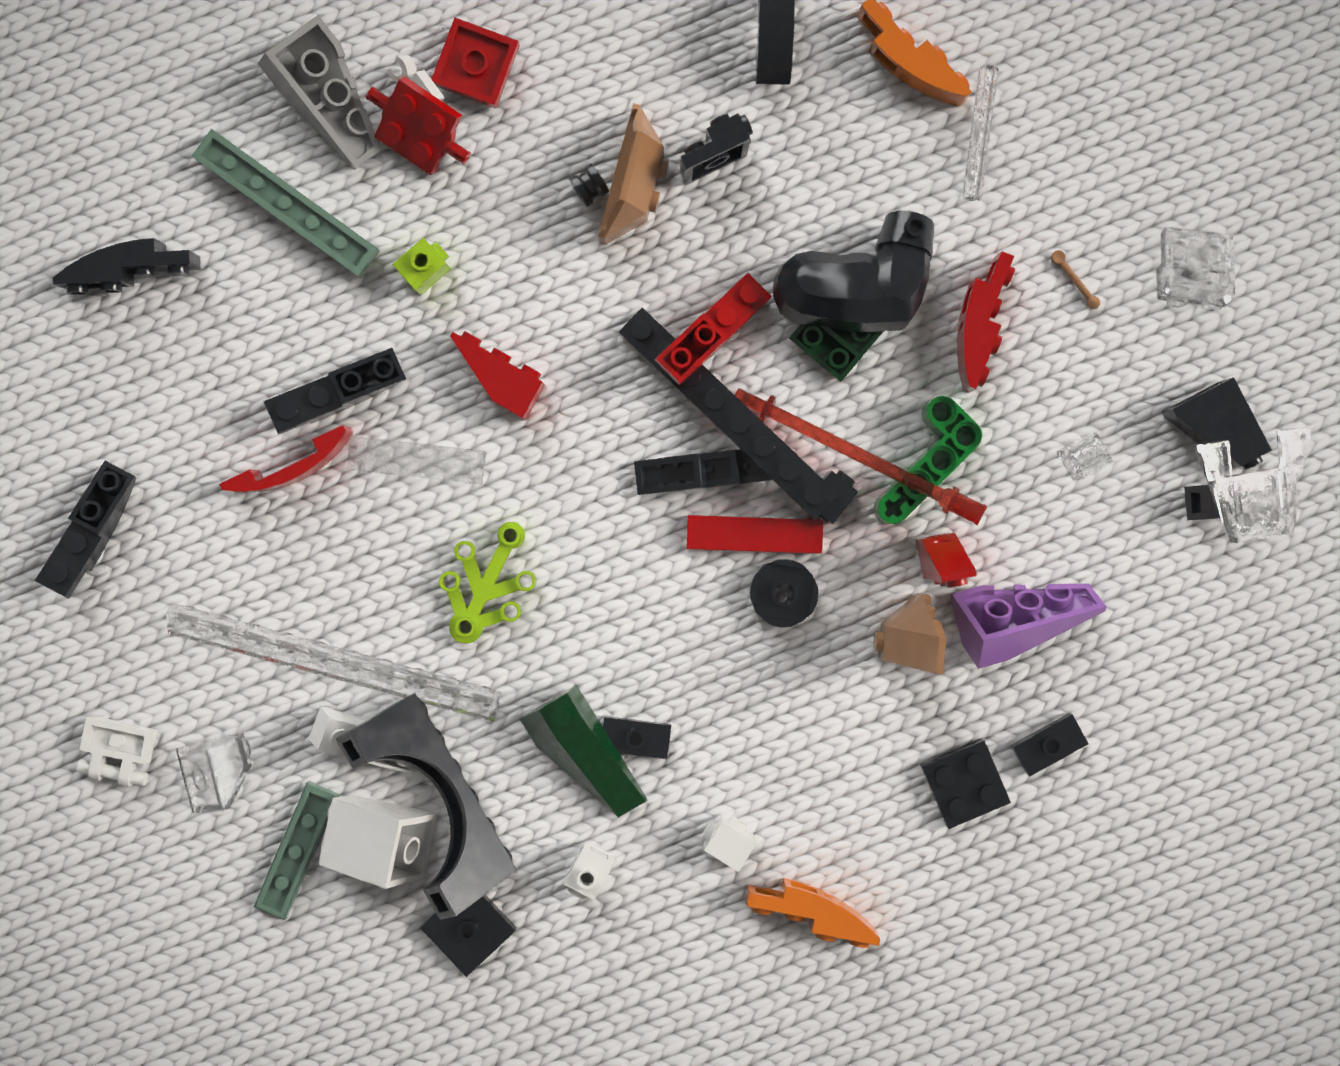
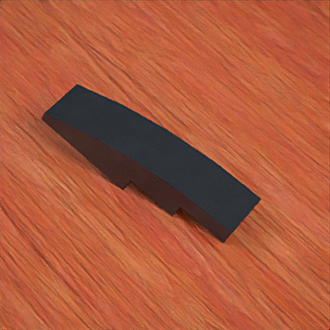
M736 449L634 461L638 495L772 480L744 452Z

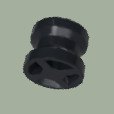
M592 163L585 166L584 172L580 175H572L568 178L573 189L586 207L592 205L594 198L597 196H605L610 192Z

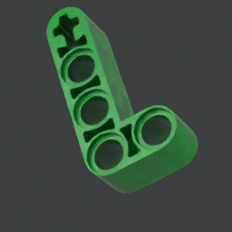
M938 396L929 400L923 406L922 420L939 438L877 498L873 510L876 518L882 523L896 524L903 521L981 443L982 431L979 425L950 397ZM936 403L942 404L947 410V417L943 422L937 421L932 415V407ZM960 427L970 432L971 440L967 446L961 445L956 439V433ZM936 451L942 452L947 459V464L942 470L936 469L932 464V456ZM912 475L920 477L923 482V488L918 494L910 492L907 486L908 479ZM901 496L910 500L909 504L907 501H901L895 507L896 516L885 515L887 510L885 502H895Z

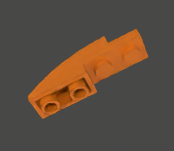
M867 0L861 5L857 17L875 37L869 52L883 67L896 78L926 96L956 106H961L966 102L972 93L969 89V82L962 73L954 72L949 66L947 57L940 47L932 46L926 40L916 48L911 34L906 29H900L892 20L891 11L884 3H878L876 0Z
M783 878L781 891L747 885L746 905L747 907H752L751 910L755 913L762 915H771L772 911L783 913L787 919L803 922L805 918H809L811 932L816 934L817 938L824 941L834 942L836 938L849 940L851 945L860 948H869V944L880 945L881 939L876 929L862 915L837 897L819 888L787 878Z

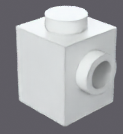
M720 815L717 822L711 820L701 836L705 840L703 842L704 851L737 872L743 867L757 841L753 834L746 831L748 826L734 816H730L727 819Z
M585 841L566 877L564 885L569 887L568 891L573 896L582 900H586L588 897L595 901L614 864L615 856Z

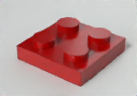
M454 17L431 80L436 87L497 109L520 47L519 41Z

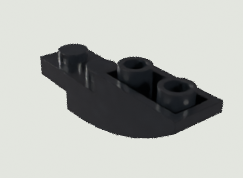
M155 238L132 240L99 249L78 259L53 277V285L66 289V293L71 295L88 294V289L100 288V291L103 293H121L122 287H134V277L152 278L155 277V272L168 271V275L187 276L189 275V270H201L200 256L190 250L166 251V244Z
M389 348L331 371L326 377L263 402L279 435L309 422L311 424L359 404L405 381L406 377L393 348Z
M104 460L68 517L72 521L36 577L35 582L68 599L70 598L87 570L92 571L102 555L127 505L137 478L136 476Z

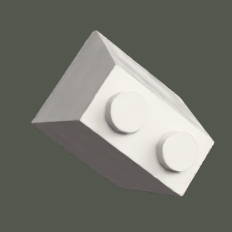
M356 795L332 798L327 814L328 821L325 836L320 847L321 854L318 865L384 889L424 880L438 813Z

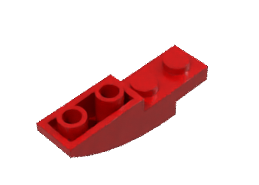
M1003 251L994 257L985 281L975 278L969 283L963 301L957 334V359L962 387L967 392H972L978 386L982 387L990 371V368L986 367L990 354L995 355L1002 342L1003 337L998 335L1002 325L989 319L990 317L995 319L1002 305V299L998 298L1002 286L1007 287L1015 272V268L1011 266L1014 255Z
M747 273L706 313H703L674 340L655 361L680 385L724 346L772 296Z

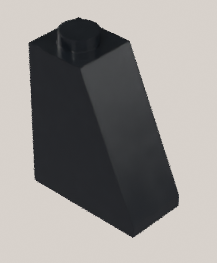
M1234 377L1221 380L1161 411L1164 418L1228 468L1242 466L1243 470L1252 468L1263 462L1262 455L1272 451Z

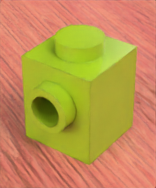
M424 237L392 264L420 295L424 294L451 270L445 262L449 255L436 241L430 245Z

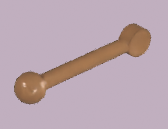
M1061 250L1054 251L1050 257L1051 262L1061 266L1087 299V306L1090 309H1097L1100 306V299L1097 296H1092L1066 263L1065 253Z

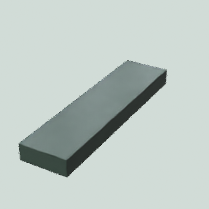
M311 781L306 783L254 904V908L282 920L288 917L326 829L327 814L332 798L339 797V793Z

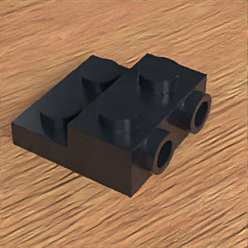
M737 113L731 117L728 114H723L716 117L709 123L710 127L706 128L705 145L701 141L692 144L684 150L685 154L681 156L680 173L686 185L747 157L749 144L751 143L750 135L753 134V131L745 114L740 116Z

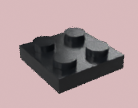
M983 739L920 764L948 829L1011 803L986 742Z

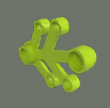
M507 522L500 526L497 532L499 545L483 577L475 558V545L470 541H461L456 544L454 554L457 559L462 561L473 593V598L467 608L459 588L461 585L460 575L454 571H448L440 576V587L447 591L454 611V615L449 622V631L456 641L464 644L472 643L481 636L484 627L502 621L513 622L520 618L522 608L515 601H508L502 605L501 609L480 615L486 601L519 590L530 591L536 586L537 578L531 571H522L515 578L495 584L511 550L520 547L525 541L526 533L519 523ZM508 529L515 530L517 534L513 542H508L505 539V532ZM464 544L471 548V554L466 558L461 556L459 552L460 547ZM527 574L532 578L530 587H523L521 585L520 578L522 575ZM448 575H452L456 579V584L453 588L445 585L444 580ZM508 605H513L517 609V615L513 618L508 617L505 613ZM464 620L471 623L472 629L469 633H464L460 629V623Z

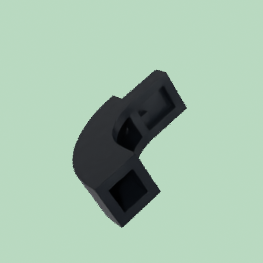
M758 0L756 84L790 85L795 0Z

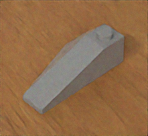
M317 15L265 52L258 65L285 99L356 170L378 153L381 147L378 140L374 138L375 131L367 111L363 109L356 91L355 79L350 75L344 60L345 53L343 48L321 17Z

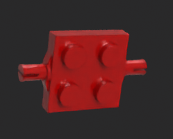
M406 76L398 80L390 97L377 90L374 86L370 88L367 93L368 95H366V100L382 109V119L374 138L429 175L437 171L442 158L447 154L462 165L466 164L469 156H471V152L455 143L456 128L463 116L462 114Z

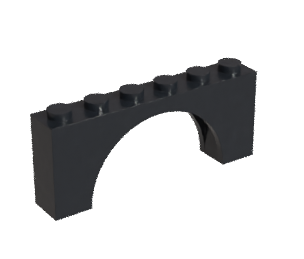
M416 693L397 701L336 738L352 769L378 760L401 762L424 774L441 794L450 820V844L441 870L433 881L423 889L440 920L457 916L517 871L512 862L510 851L503 846L497 836L494 823L485 815L478 803L479 798L476 792L469 787L462 775L460 764L451 756L445 745L444 736L435 728L428 716L426 705L417 697Z

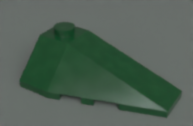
M577 684L520 718L536 747L618 818L648 800Z

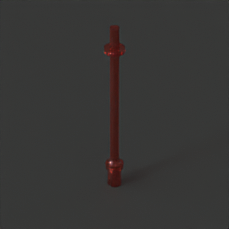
M738 388L735 396L744 405L761 413L759 419L763 423L768 418H771L938 501L939 506L942 507V512L948 514L950 511L978 525L987 508V505H983L959 493L960 489L955 486L953 489H943L775 406L777 397L771 395L765 401L741 388Z

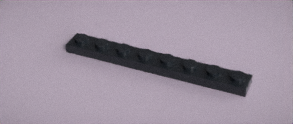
M643 307L619 331L622 337L814 521L839 497V494L704 365L679 385L655 361L676 339Z

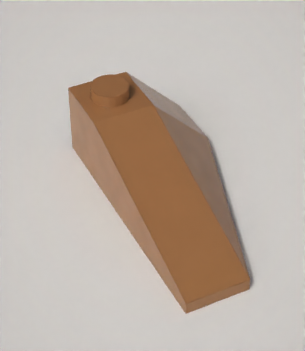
M916 593L881 623L880 632L876 631L874 635V652H879L878 657L880 659L935 674L944 673L946 635L940 621L935 620V607H927L931 606L930 595Z

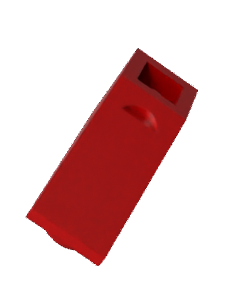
M452 331L450 337L491 400L526 420L545 387V384L539 380L541 373L523 364L521 369L509 363L512 357L496 348H493L491 353L481 348L482 340L466 331L461 336Z
M944 533L916 539L923 579L933 581L934 585L940 584V586L951 588L968 584L967 578L977 576L975 567L955 533Z

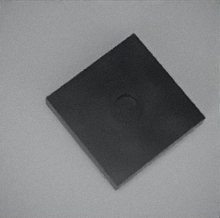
M485 894L455 917L440 920L435 912L422 924L420 929L467 977L516 931L517 927Z

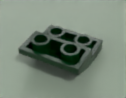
M799 325L789 339L841 382L884 331L848 332L823 326Z

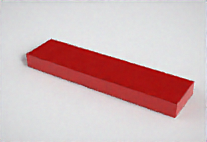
M688 515L686 549L822 554L823 520Z

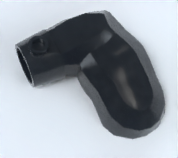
M894 211L888 213L875 246L877 253L875 256L869 253L838 255L818 251L795 254L779 267L773 280V298L780 314L793 324L823 326L848 332L901 331L905 329L922 303L929 280L930 261L933 255L934 222L927 216L917 212Z

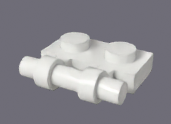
M92 715L86 717L79 751L92 753L91 761L80 759L77 764V772L88 774L89 778L96 780L103 778L117 780L119 785L130 787L132 784L145 786L148 781V773L137 771L136 763L146 765L151 762L157 729ZM106 758L121 759V767L108 765Z

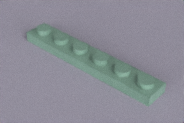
M212 128L192 154V157L359 278L362 277L380 252L374 245Z

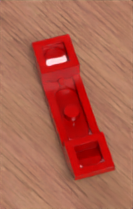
M341 425L312 439L318 451L317 453L263 478L260 470L249 469L219 485L224 491L263 492L299 482L328 464L348 443L353 435L351 427Z

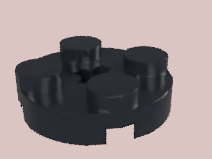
M778 559L764 564L754 575L750 585V600L755 612L765 622L777 627H792L804 621L814 611L818 601V586L812 573L803 564L789 559ZM782 583H787L788 589L793 591V597L786 598L785 603L779 602V596L774 595L775 588H781Z

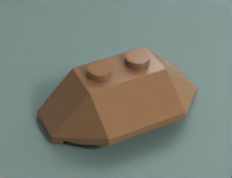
M633 103L598 234L599 243L604 245L646 222L650 211L656 213L660 192L655 191L658 178L664 180L668 169L669 159L664 158V146L639 104Z

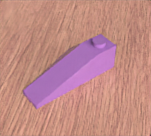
M1089 583L1048 584L1045 589H1026L1025 585H1014L1012 590H995L994 585H981L951 594L952 606L962 645L978 669L1008 661L1105 612L1107 608Z

